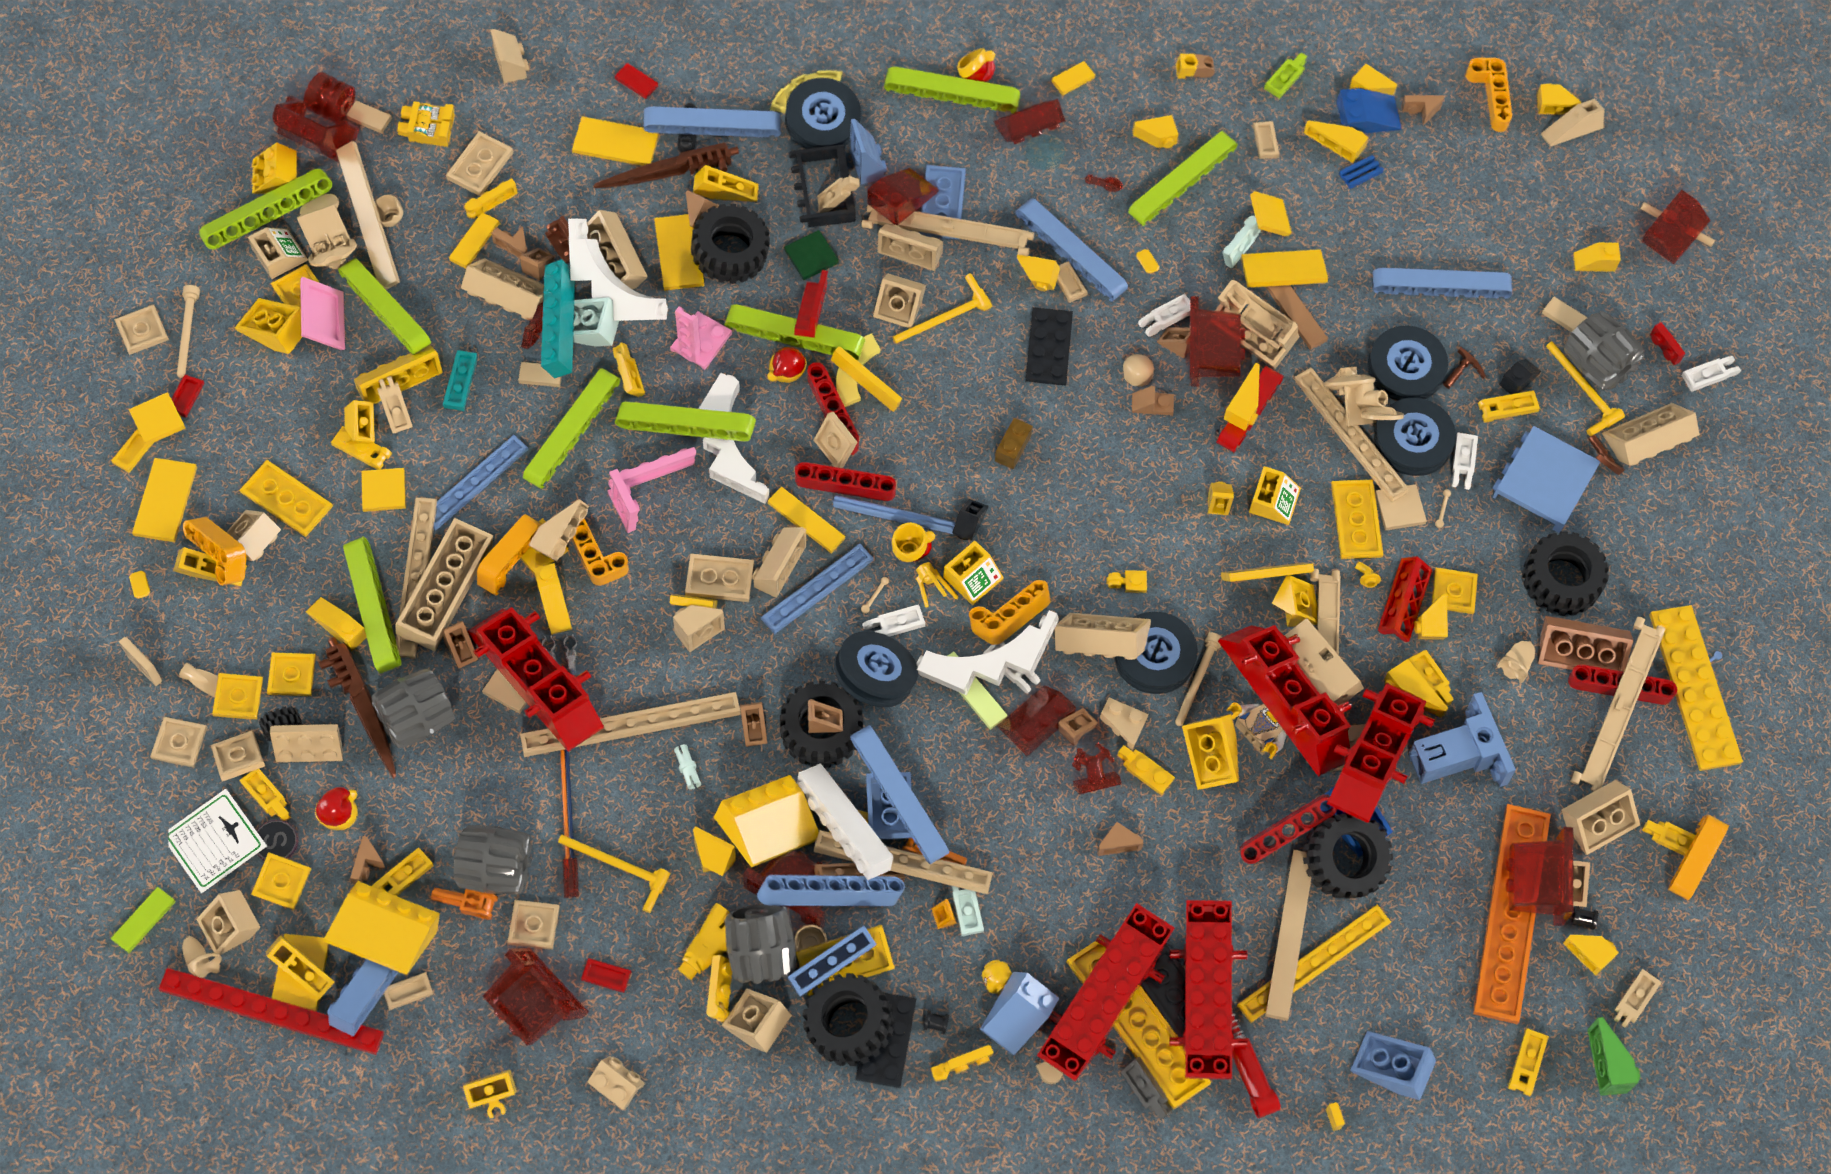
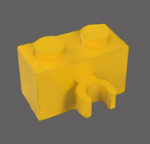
M510 1069L467 1082L463 1085L469 1109L489 1103L487 1114L490 1118L494 1117L492 1112L494 1107L500 1108L502 1115L505 1114V1105L499 1102V1099L515 1095L517 1092Z

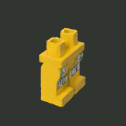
M414 101L413 106H402L401 119H407L409 123H398V135L408 137L409 142L448 147L455 117L454 105L445 104V107L432 106L427 103L420 104V102Z

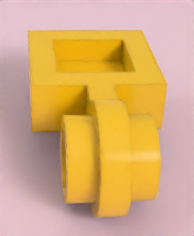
M1125 570V578H1123L1120 573L1112 572L1108 574L1106 584H1108L1109 588H1121V585H1125L1126 593H1146L1147 573L1146 571Z

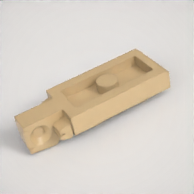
M851 176L846 178L840 177L818 195V212H829L850 196L851 191H855L860 186L859 179Z

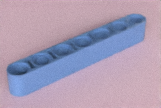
M647 107L644 109V130L650 133L744 137H770V135H775V137H778L781 134V115L773 111Z
M1031 198L1016 210L1017 217L1024 220V224L1033 232L1036 231L1039 234L1038 236L1047 245L1050 244L1057 254L1065 257L1075 270L1078 269L1088 282L1095 284V288L1104 296L1107 295L1111 302L1128 289L1126 281L1037 200Z
M1378 268L1373 271V291L1376 294L1378 292H1384V294L1404 293V295H1418L1420 293L1426 296L1444 294V296L1452 297L1464 295V297L1479 298V296H1484V298L1504 297V299L1512 296L1511 275L1508 273Z
M868 725L852 734L850 739L926 861L932 864L949 854L945 842L873 728Z
M769 875L760 887L757 898L761 903L769 906H893L903 893L905 884L900 878L894 876H876L867 880L865 876Z

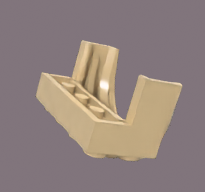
M1231 280L1218 297L1220 305L1208 319L1209 323L1267 365L1276 369L1299 338L1297 323L1237 281ZM1246 304H1249V305L1247 306V308L1244 310V312L1241 314V316L1239 317V313L1242 311V309L1245 307V305H1246Z

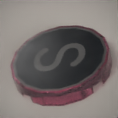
M270 820L263 823L256 830L267 845V847L257 853V856L265 861L268 852L290 859L298 848L299 838L296 830L286 821Z

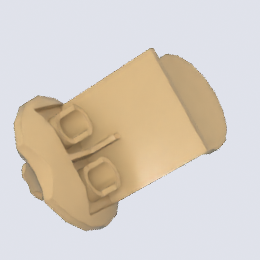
M324 194L304 204L300 209L301 216L297 217L312 250L308 258L311 266H329L331 269H337L347 262L346 258L357 246L355 240L349 237L337 210L339 201L336 195Z
M1357 367L1340 368L1334 377L1323 383L1324 387L1331 390H1339V395H1345L1347 426L1376 423V420L1403 419L1404 413L1385 406L1388 402V396L1384 390L1374 391L1375 378L1365 374L1357 375Z

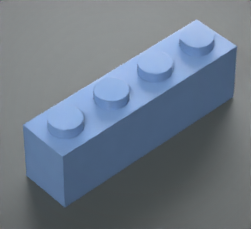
M862 926L789 975L787 979L798 996L801 997L877 944L865 926Z
M365 959L361 968L358 967L355 970L349 985L346 984L342 988L339 999L330 1005L327 1012L329 1015V1025L354 1036L398 971Z

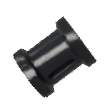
M1575 906L1572 912L1571 925H1584L1594 930L1597 925L1599 912L1597 910L1593 912L1583 910L1579 906Z
M927 1010L923 1030L929 1028L941 1031L945 1035L950 1015L946 1014L943 1016Z

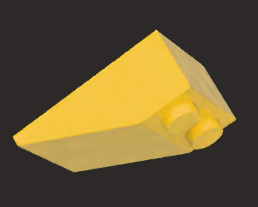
M258 298L235 326V329L274 351L289 354L302 338L301 307Z
M1231 714L1196 721L1182 726L1198 790L1239 781L1237 736Z

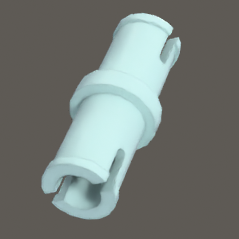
M685 744L680 745L682 752L677 746L674 752L680 764L679 770L683 773L686 780L687 788L690 790L695 789L694 784L698 788L701 786V781L698 778L697 766L695 761L691 759L688 746Z

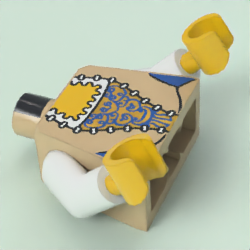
M1233 702L1226 709V711L1233 713V720L1239 716L1235 726L1261 755L1268 752L1270 754L1269 758L1272 759L1283 748L1287 734L1265 704L1239 705Z

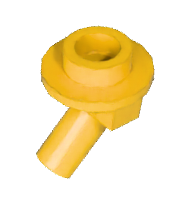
M1362 562L1356 564L1355 569L1364 574L1360 578L1362 585L1367 588H1373L1381 582V577L1374 573L1370 567Z

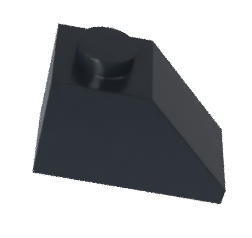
M1527 359L1517 361L1503 375L1499 385L1509 394L1520 393L1541 371Z
M969 499L960 509L952 533L962 540L972 541L989 506Z

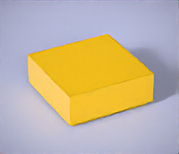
M1336 1102L1329 1104L1326 1108L1333 1131L1340 1130L1345 1124L1339 1105Z

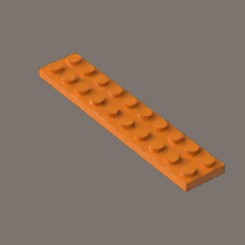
M1507 804L1505 807L1473 1014L1513 1024L1520 1022L1551 816L1549 813Z

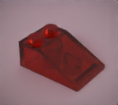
M908 168L882 177L867 189L868 205L894 225H899L937 194L939 189L914 170Z

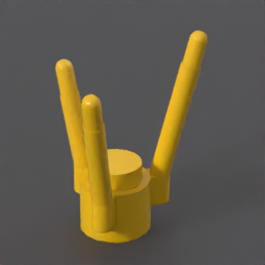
M930 562L923 563L916 569L919 575L916 577V581L919 584L925 607H928L929 604L923 583H926V585L934 583L942 596L946 597L947 594L941 586L942 584L955 599H958V595L940 576L937 569L933 568Z

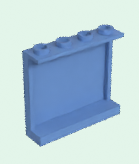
M1533 426L1530 433L1527 431L1524 433L1520 441L1523 443L1522 447H1516L1511 456L1514 459L1512 464L1507 463L1503 469L1502 474L1505 475L1503 479L1498 478L1493 487V490H1495L1493 498L1496 499L1499 494L1555 524L1553 530L1560 533L1600 461Z

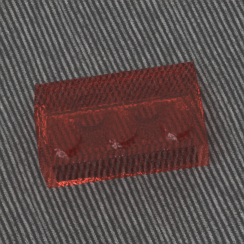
M1053 99L996 119L993 122L1006 142L1018 144L1025 141L1024 137L1031 135L1033 138L1043 134L1042 130L1049 128V131L1060 128V123L1065 122L1059 100Z
M1681 190L1645 232L1641 242L1672 264H1675L1711 220L1700 203Z
M1044 685L998 724L997 727L1028 756L1059 730L1058 723L1060 720L1075 713L1076 707L1060 691Z

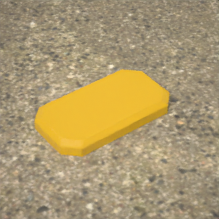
M1144 249L1137 252L1136 257L1146 273L1151 274L1159 270V265L1149 250Z
M138 571L132 573L129 578L134 597L139 599L148 596L150 589L145 572Z

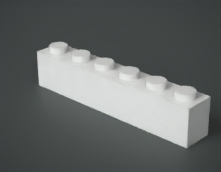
M822 764L799 772L797 784L803 790L810 809L817 813L821 823L827 826L834 840L839 842L844 848L845 854L854 861L858 871L863 873L867 880L890 871L893 855Z

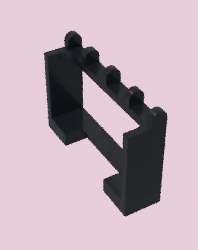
M844 144L789 151V158H796L798 163L797 166L791 167V172L794 174L799 173L801 182L794 184V189L802 190L804 199L797 201V206L805 207L807 214L799 217L800 222H807L808 228L856 222V210L852 191L850 196L845 199V210L811 214L802 164L805 162L836 159L840 177L846 178L849 176Z

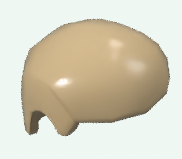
M391 194L383 195L376 199V207L382 226H395L403 217V208L400 201Z
M1135 354L1129 356L1123 364L1124 379L1132 386L1141 387L1147 385L1153 379V362L1146 355Z
M813 924L802 926L794 935L796 951L827 942L824 930Z

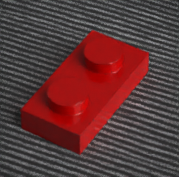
M1662 322L1658 323L1650 334L1652 342L1661 348L1666 360L1676 365L1681 362L1685 352Z

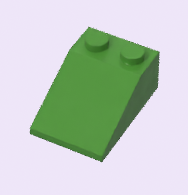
M1598 1017L1587 1031L1600 1096L1627 1094L1639 1083V1068L1635 1067L1634 1059L1604 1018Z

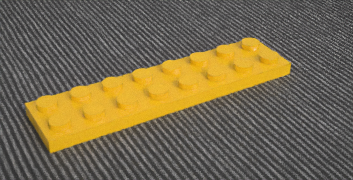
M1692 605L1652 611L1649 615L1653 628L1656 630L1657 625L1665 628L1659 646L1670 680L1676 684L1678 689L1675 696L1699 771L1741 764L1743 760Z
M1093 942L1067 959L1066 963L1082 985L1107 949L1097 942ZM1140 986L1113 1027L1135 1058L1140 1057L1165 1093L1168 1099L1167 1102L1174 1110L1208 1087L1211 1081L1209 1079L1185 1078V1052L1183 1046H1169V1036H1178Z

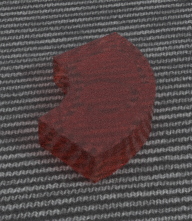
M543 302L538 304L533 319L524 329L522 348L529 349L540 337L537 334L542 332Z

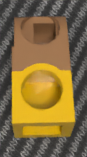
M1180 53L1176 63L1177 79H1185V77H1212L1215 73L1213 58L1207 55Z

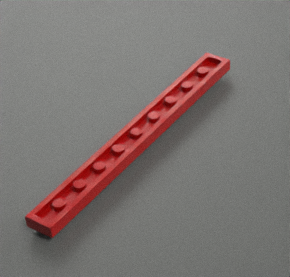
M170 968L166 969L158 988L163 993L373 1055L377 1054L384 1036L383 1031L361 1025L355 1035L351 1036L329 1025V1015Z

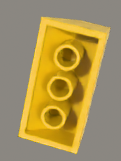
M428 345L415 355L410 353L399 356L388 364H382L377 369L368 373H362L354 379V382L363 401L373 402L374 405L381 401L377 390L381 388L380 379H383L385 386L389 385L387 377L391 376L393 383L398 382L402 392L443 372L437 351L431 345Z

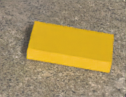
M1083 61L1053 77L1052 83L1063 96L1094 79L1095 74Z
M136 429L111 462L130 473L153 443L146 446L139 430Z

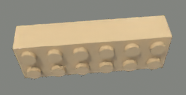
M456 518L453 519L396 622L397 635L434 652L436 651L443 638L442 630L449 627L477 576L478 566L493 546V535Z

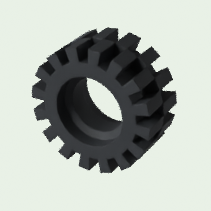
M291 706L288 708L282 707L280 710L277 708L274 712L269 711L268 715L264 714L263 718L259 720L264 739H267V741H271V726L303 725L297 708Z

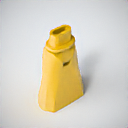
M715 903L698 934L687 948L682 958L683 963L677 969L689 980H692L697 973L701 974L710 967L713 956L722 955L727 951L725 918L730 912L718 903Z

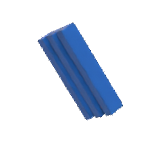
M1373 155L1339 172L1340 177L1349 189L1383 173L1384 169L1379 167V162L1374 160L1375 157ZM1373 168L1376 169V170H1374V171H1372V172H1370V173H1367V174H1365V175H1363V176H1361V177H1359V178H1357V179H1355V180H1353V181H1351V182L1349 181V180H1351V179H1353V178H1355V177H1357V176H1359V175H1361V174H1363V173H1365V172H1367V171H1369V170H1371V169H1373Z

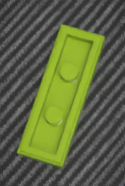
M157 887L111 937V940L127 953H130L176 901Z

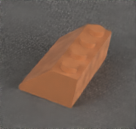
M1545 616L1541 631L1538 664L1573 670L1575 666L1583 664L1624 672L1632 648L1633 637L1628 630Z

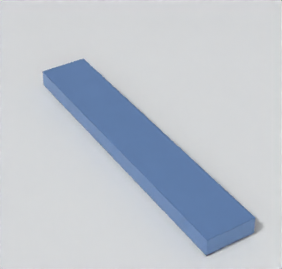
M512 435L437 501L434 530L439 529L529 450L528 447L515 435Z
M858 544L761 616V620L775 635L874 561V558L861 544Z

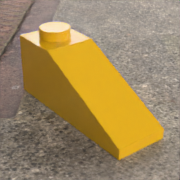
M1309 120L1304 129V134L1351 163H1354L1366 148L1369 138L1363 132L1353 127Z
M705 165L694 176L693 193L716 200L757 202L759 184Z
M1255 363L1227 407L1224 420L1246 431L1249 424L1253 426L1258 418L1256 411L1259 394V364Z
M185 547L178 551L173 569L174 572L218 582L215 573L216 561L209 555ZM242 581L232 583L231 585L241 586Z
M552 563L534 568L535 579L551 635L572 630L555 564Z
M322 597L306 611L310 617L332 636L336 637L339 642L345 643L351 652L367 638L363 626L349 614Z
M1408 659L1387 672L1384 679L1385 685L1387 683L1427 701L1424 710L1440 718L1445 716L1449 708Z
M282 935L265 952L269 959L318 999L335 982Z

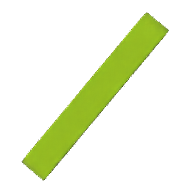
M894 66L888 68L884 83V89L889 92L893 90L895 93L906 95L910 93L923 98L933 97L935 100L947 102L950 100L957 104H972L974 107L985 109L989 107L992 108L991 110L1002 112L1011 111V113H1015L1020 99V91L1014 87Z
M1224 131L1219 132L1135 201L1129 208L1128 213L1142 226H1145V222L1151 221L1159 214L1161 209L1164 210L1174 202V198H1179L1187 191L1186 188L1192 187L1201 179L1200 177L1203 174L1206 175L1215 168V164H1220L1228 157L1227 154L1233 153L1238 143Z
M314 169L205 224L199 231L200 238L207 248L218 249L326 194L332 188V181L324 170Z
M353 258L338 268L339 274L342 278L345 277L349 287L412 355H415L431 344L426 332L357 258Z
M736 304L730 307L724 323L725 327L736 329L737 332L828 355H833L834 351L840 346L856 360L859 359L865 343V338L859 334L819 324L815 338L794 335L797 319Z
M603 368L599 369L523 473L524 480L540 489L545 487L543 486L544 483L550 480L556 472L555 468L558 465L560 466L568 454L566 453L569 449H573L579 440L580 434H584L591 424V419H595L603 408L601 407L603 403L609 400L614 393V388L619 386L620 377Z
M622 402L615 419V424L618 427L628 430L735 441H749L756 423V419L753 416L745 413L636 402Z
M362 536L344 544L343 549L376 670L382 674L401 666L402 662L371 546L368 540Z

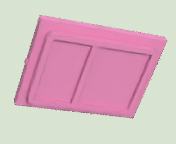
M305 277L300 278L301 336L339 350H345L344 292Z

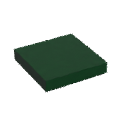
M819 230L784 247L785 253L803 280L839 264L837 256Z

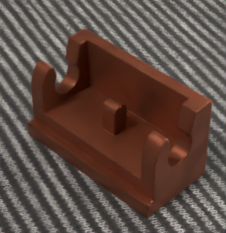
M561 216L546 226L549 231L545 235L559 257L568 264L570 263L569 223L564 216Z

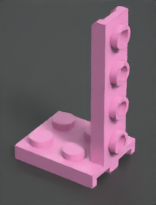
M679 306L675 311L678 338L670 349L705 370L731 336L732 330L699 311L691 316Z
M694 447L681 449L670 456H661L658 460L650 463L644 462L636 468L624 469L620 473L618 469L609 472L612 479L608 481V485L611 487L608 490V494L627 533L636 530L637 515L640 511L637 501L631 498L630 487L693 465L696 455Z

